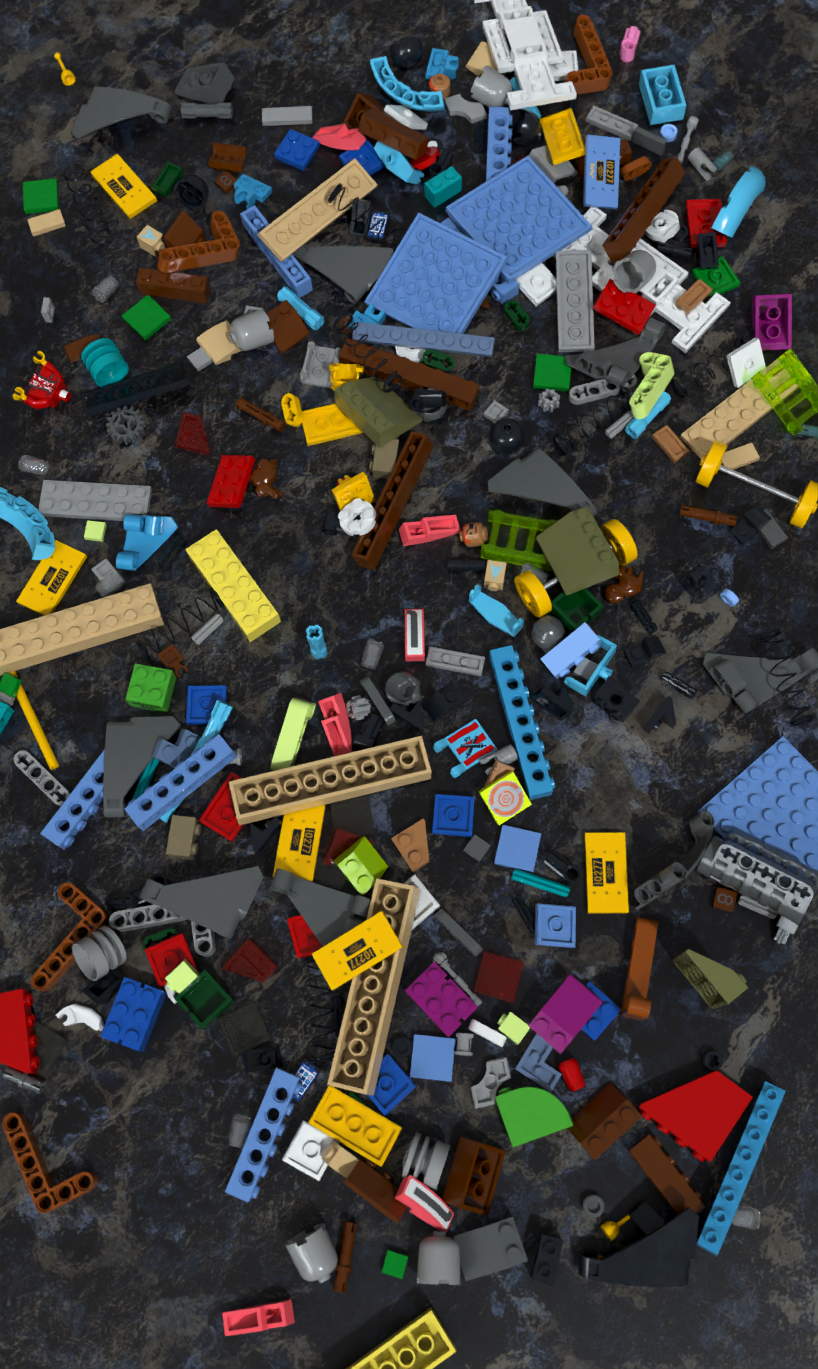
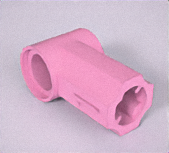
M635 26L626 29L621 43L620 60L623 62H631L634 59L640 31Z

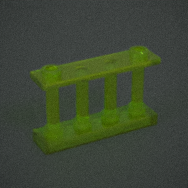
M790 348L778 357L780 361L778 365L766 374H763L760 370L751 379L754 386L760 390L783 421L787 431L795 436L804 430L801 424L815 413H818V385ZM783 369H786L791 378L774 389L768 380ZM796 383L801 389V393L785 404L779 395ZM807 398L812 407L796 419L790 409Z
M489 510L488 521L493 522L489 544H482L481 558L553 571L545 555L535 554L533 547L537 530L545 531L555 524L556 520L547 521L507 514L501 510ZM500 523L511 525L508 544L505 548L497 547L496 545ZM518 527L529 528L526 549L524 551L514 548Z

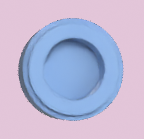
M672 124L662 126L660 137L666 139L667 142L675 140L677 128Z
M725 588L720 593L721 599L729 606L734 607L739 602L738 597L729 589Z

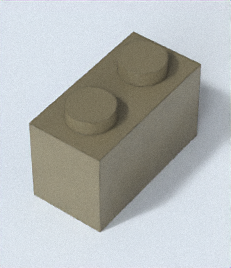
M393 439L381 448L373 444L372 455H374V461H370V471L373 473V478L388 480L398 460V439Z
M172 815L166 850L167 856L170 858L193 860V856L198 851L196 838L201 832V824L196 817Z

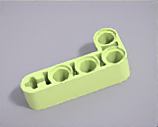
M646 352L640 356L639 361L645 377L629 401L634 418L643 419L647 417L674 376V368L670 356L653 352Z
M292 698L270 770L276 771L294 766L307 722L312 718L315 711V703L300 698Z

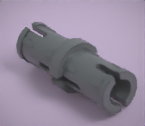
M9 1066L5 1068L4 1071L7 1073H3L2 1078L17 1083L18 1087H26L38 1094H41L44 1090L42 1086L46 1085V1081Z

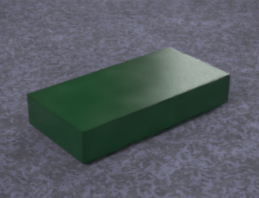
M167 162L152 185V191L168 197L184 172L183 168Z

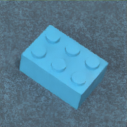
M675 65L641 70L639 87L650 125L683 120L686 102Z

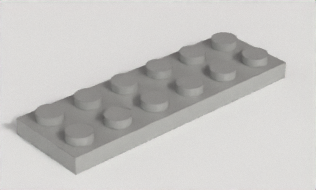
M591 250L558 251L556 253L558 352L594 351Z
M43 480L38 510L43 516L124 521L126 514L149 515L152 488L151 486Z

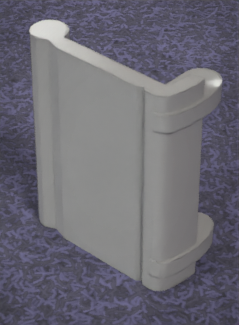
M547 145L533 149L529 154V157L553 183L558 179L571 175L575 177L578 174V171L569 160L553 165Z
M309 341L304 365L300 372L301 383L331 388V371H329L328 367L332 362L340 363L339 354L342 349L316 346L314 342Z

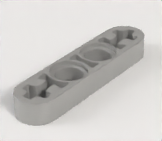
M635 375L629 380L631 384L627 382L624 387L629 388L631 391L636 386L637 378ZM607 379L578 385L571 388L569 401L572 404L579 405L606 398L610 395H618L622 386L620 387V385ZM612 383L616 388L609 390L606 385ZM591 388H597L599 390V393L591 394L589 390ZM574 393H577V395H580V398H577V396H574Z
M22 750L15 754V765L56 805L61 807L64 802L60 801L61 799L55 793L59 791L66 799L71 793L29 752ZM22 756L31 764L29 767L21 761L20 758ZM40 768L41 775L36 778L33 777V769ZM54 781V788L46 790V782Z

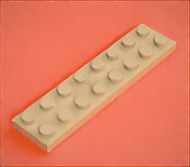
M356 159L349 162L259 232L258 236L281 263L353 207L352 203L343 211L338 210V203L343 190L331 203L327 201L339 183L342 184V188L346 187L340 202V210L356 197L363 199L377 187L376 182Z
M785 352L683 432L680 438L702 459L703 455L708 454L714 440L728 445L809 381L811 375L791 355Z

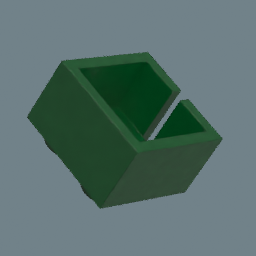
M587 588L567 596L563 591L551 602L552 610L549 613L560 620L571 634L583 623L590 624L602 613L604 605Z
M206 969L174 998L185 1012L190 1013L189 1016L205 1031L236 1002Z

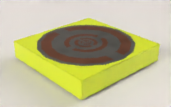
M513 771L508 772L478 791L498 825H501L532 805Z

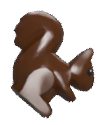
M619 565V575L613 577L619 579V583L608 585L605 588L604 597L610 603H619V601L624 600V597L641 593L644 571H641L638 575H633V567H630L626 572V566Z

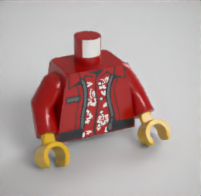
M38 351L37 354L42 359L38 360L34 356L33 361L37 364L41 363L42 366H38L25 391L21 387H16L15 391L20 396L14 393L12 397L17 401L22 399L24 403L35 409L54 408L60 400L68 402L71 393L66 391L64 378L59 370L50 361L45 360L43 352Z

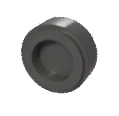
M590 1194L584 1198L582 1203L584 1212L590 1217H599L604 1212V1202L598 1195Z

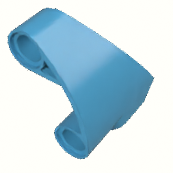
M126 514L124 517V530H127L124 550L118 552L116 557L117 569L134 571L138 569L178 528L174 519L158 515Z

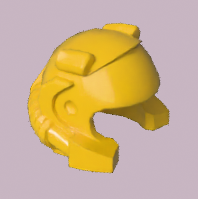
M332 362L328 367L329 371H331L330 382L332 383L331 388L333 391L348 381L358 380L359 374L364 373V366H360V364Z

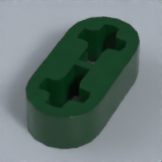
M507 301L504 305L505 316L518 331L528 329L530 323L528 314L517 301Z
M432 349L426 350L421 355V363L433 369H440L445 373L453 369L455 365L452 356ZM431 354V358L435 360L428 362L425 356ZM448 360L447 363L450 364V366H447L445 368L444 364L441 362Z
M170 928L150 935L143 940V950L145 951L148 948L147 946L150 945L151 940L153 942H162L164 939L169 938L170 933L173 935L180 933Z

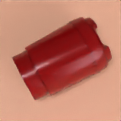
M574 1057L559 1063V1071L570 1092L586 1086L578 1062Z

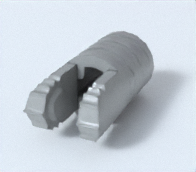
M700 148L694 149L688 155L687 159L708 181L711 175L705 168L707 167L710 171L715 172L717 167Z
M509 744L479 761L481 764H486L490 760L495 759L508 765L518 760V756L513 746ZM493 766L485 771L487 775L490 774Z

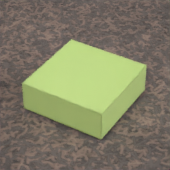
M87 520L84 539L103 542L106 523Z

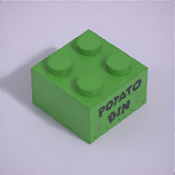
M135 664L125 700L132 707L167 713L176 681L174 672L168 669Z

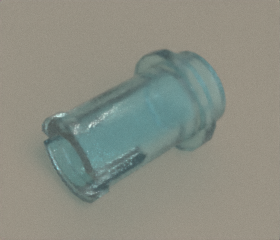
M726 150L720 157L713 159L712 163L717 167L716 171L724 169V166L733 159V154Z
M802 423L799 435L815 437L817 440L818 426Z

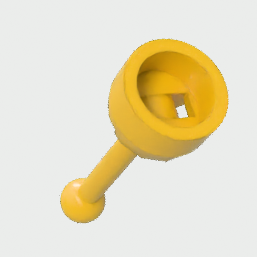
M55 53L54 57L58 60L63 70L61 73L63 83L68 86L72 85L75 82L74 74L70 70L65 69L60 53Z
M629 1214L617 1223L607 1221L601 1225V1229L609 1241L614 1240L619 1235V1226L631 1218Z

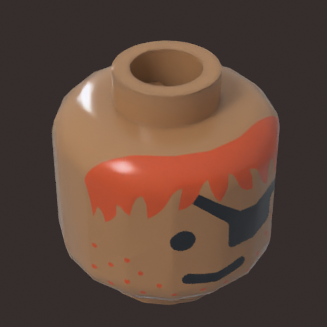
M435 74L429 80V92L442 91L443 99L447 98L450 94V79L445 74Z
M481 522L466 523L463 526V530L460 531L461 542H464L467 547L484 545L485 541L488 540L487 527L483 526Z

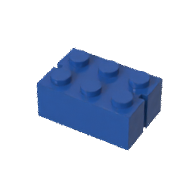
M124 977L100 1037L144 1052L167 992Z

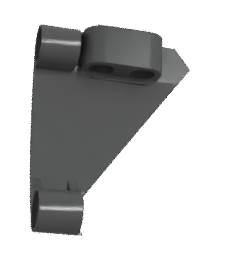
M94 87L87 104L81 106L72 129V134L77 139H80L87 134H94L97 130L108 125L149 114L157 122L164 124L168 121L172 107L165 101L142 93L117 88Z
M305 244L294 252L293 256L301 266L308 264L345 290V297L351 303L356 304L367 291L372 290L394 251L393 248L310 247Z
M650 318L639 337L599 350H586L580 354L565 356L566 364L595 379L605 378L623 387L641 367L640 356L646 352L653 351L666 329V324Z
M536 448L522 460L519 458L514 460L488 480V492L544 501L570 508L572 511L588 506L593 517L598 513L595 506L578 485L540 448Z
M811 648L804 654L796 658H789L772 670L774 675L798 673L780 685L778 690H785L818 668V653L814 648ZM706 652L703 660L704 667L724 694L730 698L732 697L744 714L779 694L780 692L777 691L778 685L790 677H776L770 674L771 669L784 659L768 660L759 657Z
M703 810L689 820V826L696 843L681 863L674 862L636 888L634 894L639 902L635 907L636 910L659 897L666 890L685 879L694 870L705 854L713 834L715 820L710 812Z
M259 866L169 885H162L147 879L139 898L231 940L240 920H243L264 877Z
M276 869L270 889L289 897L323 947L367 920L371 903L369 898L340 892L304 880L282 869Z

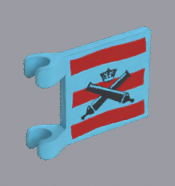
M474 719L444 739L437 741L433 747L435 752L439 753L449 746L460 762L459 765L451 769L450 773L453 778L458 777L479 763L480 759L498 750L477 719Z

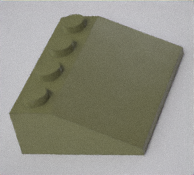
M378 376L375 377L377 380L382 381ZM374 377L348 381L334 390L335 405L379 448L422 422V418L415 411L411 410L394 391L389 393L383 391L384 382H377L374 380Z
M588 506L568 513L536 537L566 596L619 575V561Z
M690 949L672 960L712 1010L728 1005L748 988L745 984V978L739 972L736 973L734 970Z

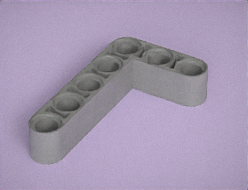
M149 905L114 912L109 918V923L115 930L125 932L188 919L157 905ZM163 909L164 916L161 919H157V911ZM144 913V920L137 923V915ZM124 917V924L118 927L116 924L117 919ZM191 921L195 951L204 957L212 956L216 950L214 931L206 928L205 931L199 932V924ZM204 942H209V950L202 952L201 945Z

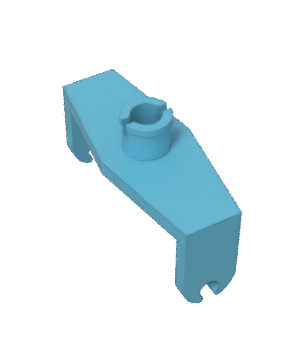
M379 141L376 143L373 149L387 169L408 183L417 184L421 181L419 178H423L424 174L421 171L414 170L403 153Z
M477 584L475 589L471 590L469 602L488 623L513 637L523 628L524 619H517L504 604L482 593L480 585Z
M597 635L601 641L599 646L608 652L587 684L584 685L568 676L564 679V683L568 687L584 696L589 693L599 677L607 680L613 672L612 669L606 666L616 652L617 645Z

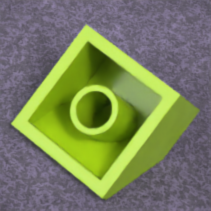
M365 836L361 837L333 860L360 895L365 894L375 885L376 879H380L388 868V865Z

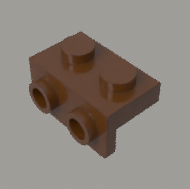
M214 142L212 144L213 154L208 161L209 167L216 170L225 169L232 172H242L247 163L246 147Z

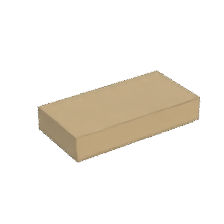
M60 209L27 219L33 237L66 226Z
M749 443L725 452L721 465L734 470L759 461L760 457L753 443Z

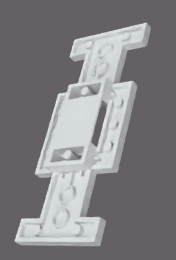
M474 0V3L491 2L496 19L483 21L482 27L497 72L515 71L521 89L507 93L506 98L510 110L576 99V91L572 81L555 84L549 65L563 63V55L546 10L533 12L531 6L527 5L526 0ZM504 34L507 35V38H508V41H509V44H510V47H511V53H510V50H509V47H508V44H507V42H506V39H505Z
M591 207L583 216L592 225V231L561 251L591 250L592 266L598 270L592 277V286L601 292L604 290L609 279H615L612 270L618 261L611 262L602 246L609 235L598 227L606 219L607 214L598 208ZM640 239L632 251L644 250L651 254L656 263V272L653 278L639 291L643 293V298L656 305L651 315L656 312L681 330L672 340V344L686 353L729 307L730 302L716 292L706 304L701 302L688 315L675 304L676 300L687 291L680 284L687 278L688 272Z

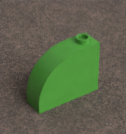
M527 1086L511 1090V1087L499 1090L500 1095L495 1097L512 1147L574 1125L570 1112L563 1101L554 1093L544 1088Z

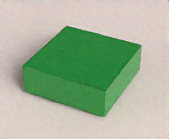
M4 672L0 682V691L10 697H16L22 680L11 673Z
M387 1250L382 1273L403 1279L408 1255Z

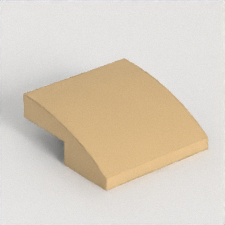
M481 41L466 65V68L477 76L484 73L482 69L486 65L497 71L489 45Z
M227 320L208 329L196 339L216 365L231 360L232 354L243 351L237 348L234 343H231L229 339L231 324Z

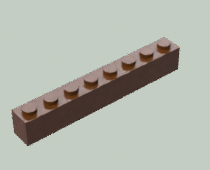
M677 156L663 159L602 244L611 262L620 261L631 253L636 247L637 242L643 237L646 229L652 224L655 216L659 214L662 206L666 204V200L674 192L675 187L681 182L685 172Z
M347 338L346 342L350 345H354L358 342V340H350ZM361 343L357 345L355 352L358 356L363 357L375 346ZM344 344L339 354V362L341 364H360V366H364L365 358L356 357L354 354L355 346H348ZM378 349L374 354L366 358L365 365L370 369L376 368L383 359H388L386 364L376 370L375 377L378 376L381 380H386L393 371H398L397 374L403 377L400 387L412 391L417 388L426 390L431 387L438 391H446L447 403L468 411H472L479 395V384L472 380L467 381L455 374H447L440 369L427 367L423 363L410 361L406 357L396 356L389 351ZM364 367V374L373 377L375 370H367ZM400 377L393 379L390 383L396 385Z
M411 431L374 507L376 511L375 526L368 533L360 536L351 555L358 566L375 570L433 449L427 434Z

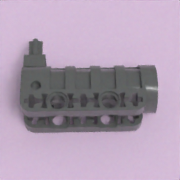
M740 831L730 832L725 840L714 836L697 869V872L717 880L720 884L738 891L739 894L757 901L758 904L768 907L781 915L777 924L779 929L774 940L777 941L776 943L784 945L790 934L795 933L818 888L817 870ZM734 837L738 838L737 844L733 842ZM756 846L759 849V854L756 855L750 852L749 847ZM774 856L776 862L770 861V858ZM782 861H785L783 867H781ZM793 865L797 868L798 872L793 874L787 871L786 867ZM810 876L814 877L813 882L809 881Z

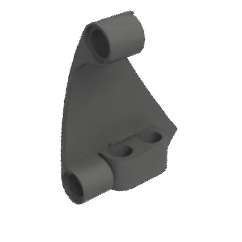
M173 716L133 717L129 721L107 722L103 778L105 818L124 817L125 796L153 759L152 754L158 740L164 739L168 741L181 726Z

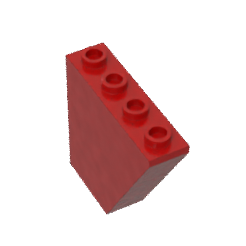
M26 989L0 993V1063L25 1073L36 1074L38 1073L40 1060L38 1055H36L38 1040L33 1028L35 1026V1016L31 1009L33 996L30 990Z
M712 1071L641 1102L636 1108L640 1110L639 1113L644 1119L655 1121L658 1124L656 1128L666 1135L670 1133L676 1137L674 1141L684 1149L686 1146L692 1149V1155L703 1162L705 1159L711 1162L753 1097L720 1072Z

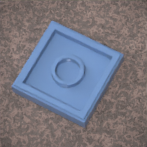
M502 825L494 864L533 873L541 833Z
M536 904L535 945L575 948L576 907Z
M414 1034L410 1077L452 1082L455 1039Z

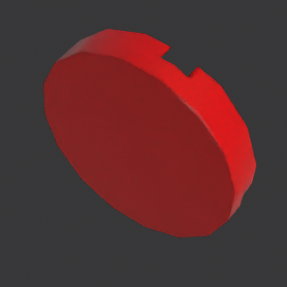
M435 146L428 147L426 154L417 160L410 158L408 162L414 170L415 168L422 170L433 164L437 160L436 156H440V152Z

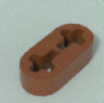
M647 156L641 157L624 165L620 170V175L625 181L631 180L646 173L651 168L652 163Z

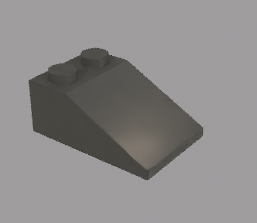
M224 62L190 67L186 69L174 93L203 103L216 104L225 100V96L235 78Z
M512 1214L451 1236L459 1244L460 1266L465 1281L505 1270L528 1261Z

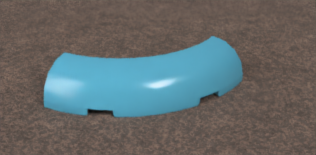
M386 56L370 59L376 80L385 93L394 101L417 111L437 112L445 110L442 91H420V93L413 91L394 77Z
M751 166L749 168L750 172L746 171L729 195L727 200L729 204L725 205L719 212L712 226L713 229L733 237L753 201L764 191L766 185L765 176L755 166Z
M0 487V518L12 524L23 534L30 545L32 560H43L50 557L55 550V539L45 517L30 502L21 496L15 497L7 493L6 489Z

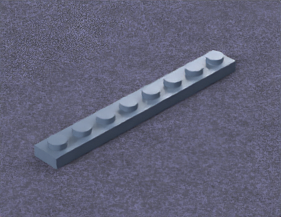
M358 322V327L353 330L352 340H359L363 335L368 334V338L364 343L424 350L432 349L435 351L485 357L493 356L495 344L494 337Z

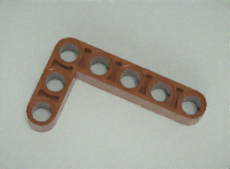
M580 15L577 17L573 33L588 69L571 71L567 74L565 82L572 81L578 95L606 90L612 77V69L590 17Z
M214 211L212 213L210 231L215 240L161 249L158 256V269L161 272L170 273L235 261L238 257L240 242L227 215L222 211Z
M67 882L58 888V896L83 919L33 974L31 986L43 992L51 990L76 962L73 953L67 954V948L82 939L81 932L87 929V937L90 938L92 932L97 931L102 926H107L109 923V915L78 887ZM72 888L73 894L66 898V891ZM83 901H87L86 909L80 910V904ZM101 913L102 920L99 923H95V916ZM59 960L60 968L54 971L53 964ZM45 976L46 984L40 987L39 980Z
M637 917L621 1008L622 1017L641 1021L649 1017L651 999L647 998L658 929L657 920Z
M10 1113L4 1117L2 1123L4 1131L37 1211L40 1213L54 1211L96 1188L98 1176L93 1171L81 1172L54 1186L26 1116L22 1113ZM14 1117H17L19 1121L16 1128H13L11 1124ZM23 1136L27 1140V1144L24 1148H22L19 1144V1141ZM30 1156H32L35 1160V1164L32 1168H30L27 1164L28 1158ZM85 1175H87L91 1181L88 1187H85L82 1183L83 1177ZM38 1176L43 1179L41 1188L37 1187L35 1183ZM65 1186L71 1189V1194L68 1198L63 1194ZM46 1196L51 1199V1206L49 1208L44 1205V1198Z

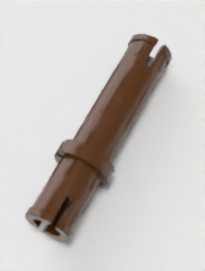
M242 397L238 399L236 403L237 408L261 420L264 425L277 429L279 432L285 429L286 422L275 417L274 413L266 412Z
M684 504L681 506L679 515L714 522L715 525L719 523L735 527L737 515L721 513V510L716 512Z
M344 1221L332 1291L347 1292L349 1272L352 1270L350 1264L357 1223Z

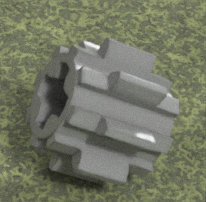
M545 389V392L539 393L540 400L538 401V406L543 408V411L553 412V409L559 408L560 395L555 393V390Z
M360 695L352 697V700L346 703L348 716L356 720L365 719V716L371 712L369 700L361 698Z

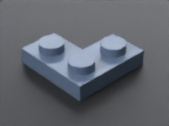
M182 729L175 745L164 739H159L152 757L175 768L179 762L185 761L191 756L201 737L186 729Z
M536 1033L515 1070L549 1092H552L562 1074L544 1063L553 1047Z

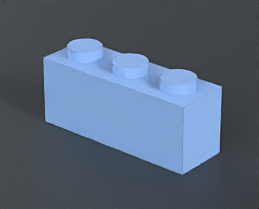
M585 622L543 656L541 661L556 679L559 677L564 678L570 673L569 669L574 665L578 666L585 660L584 657L588 653L593 654L600 648L599 644H601V641Z

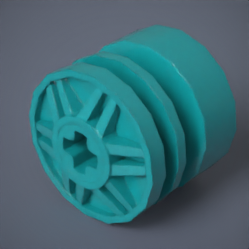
M109 338L95 340L85 347L81 354L84 365L90 372L96 385L100 387L121 381L128 373L129 366L120 354L114 341Z

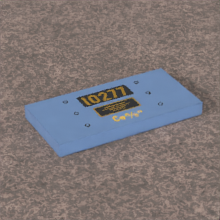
M596 135L586 136L583 206L614 210L618 208L620 138Z

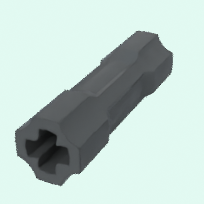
M182 102L181 115L182 118H232L233 107L232 103L223 102L216 104Z

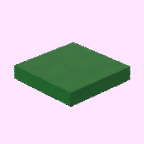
M56 178L23 182L25 214L49 212L59 209L58 181Z
M723 256L718 258V269L700 270L699 266L692 270V275L696 281L701 279L713 289L707 297L709 300L716 292L721 295L740 286V281Z
M149 295L145 296L122 315V319L145 341L171 320L170 315Z
M537 354L533 388L569 392L571 367L566 364L565 356Z

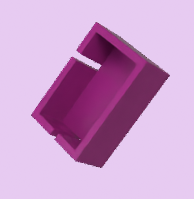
M433 962L405 990V993L449 1038L461 1026L462 1023L459 1020L462 1018L465 1022L478 1007L451 978L447 981V974L436 962Z

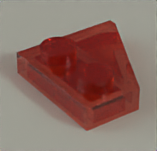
M183 412L175 447L210 455V448L201 416Z
M336 827L322 863L325 865L333 864V860L362 836ZM367 839V840L370 842V844L373 846L374 841H373V840H370V839Z
M248 939L222 968L241 976L266 982L279 966L251 939Z

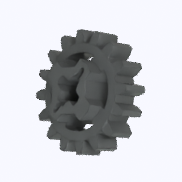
M126 406L123 407V410L117 408L116 413L111 412L112 417H107L109 422L106 423L107 432L112 440H117L119 444L124 441L128 445L130 440L135 443V438L141 439L139 434L145 433L143 429L146 427L145 419L140 414V411H135L132 406L129 410H127Z

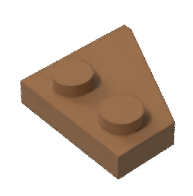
M424 818L391 838L412 873L429 863Z

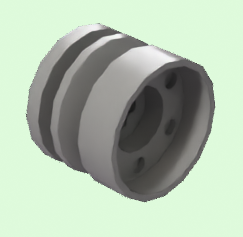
M107 926L98 928L97 931L91 933L90 938L84 937L72 946L76 963L92 981H97L108 974L109 969L117 968L118 965L123 964L127 959L121 940Z
M416 1132L408 1145L402 1163L403 1173L401 1177H407L410 1169L414 1170V1178L417 1179L420 1173L424 1174L423 1184L436 1190L450 1144L437 1140L433 1149L429 1148V1137L426 1136L424 1144L421 1145L419 1144L421 1134Z

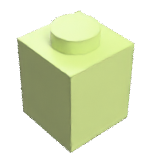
M185 958L166 976V985L173 992L177 991L180 993L198 977L199 972Z
M512 1012L508 1016L504 1013L497 1022L500 1025L498 1031L517 1045L530 1029L525 1022Z

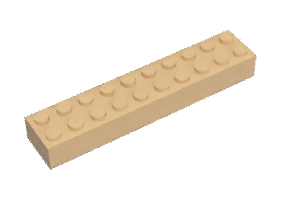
M151 583L0 629V676L4 672L11 673L164 625Z
M422 736L230 781L229 785L239 825L428 780L431 779L432 772Z
M376 879L367 920L383 911L403 948L352 979L327 1085L374 1096L421 891L415 886Z

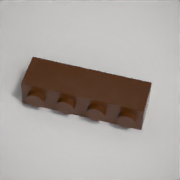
M370 109L361 115L359 132L414 160L426 154L429 137L374 109Z
M139 268L136 279L140 295L208 303L211 287L206 276L176 272L164 273L160 270Z
M646 1134L627 1149L676 1215L687 1207L697 1214L706 1208L702 1203L704 1198L696 1189L693 1191L688 1185L690 1180L682 1171L680 1173L674 1167L676 1162L669 1153L666 1155L660 1149L662 1144L655 1135L651 1137L650 1134Z

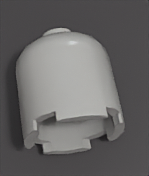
M486 65L482 69L484 73L480 78L477 76L471 88L473 94L471 97L487 107H504L509 105L506 96L508 92H512L511 81Z
M635 250L618 261L612 270L615 278L613 280L614 284L624 293H637L653 278L656 272V263L652 255L644 250Z
M263 309L255 310L234 319L230 325L229 339L231 343H234L240 350L249 351L274 342L273 329L269 330L267 322L270 320Z
M324 1223L314 1225V1231L306 1234L305 1230L291 1238L288 1244H285L300 1276L306 1281L313 1282L318 1280L319 1283L325 1282L331 1278L330 1273L337 1266V1253Z
M433 1232V1236L426 1237L421 1241L418 1252L417 1283L460 1285L459 1244L455 1239L446 1237V1232Z

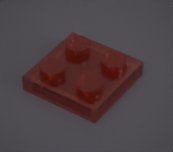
M484 951L474 992L514 1003L524 962Z

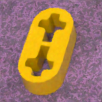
M287 393L281 401L284 418L287 424L297 427L303 421L300 401L297 396Z

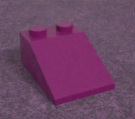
M792 294L758 295L752 298L753 336L760 340L762 351L792 349Z
M570 974L528 1026L561 1054L603 1001Z

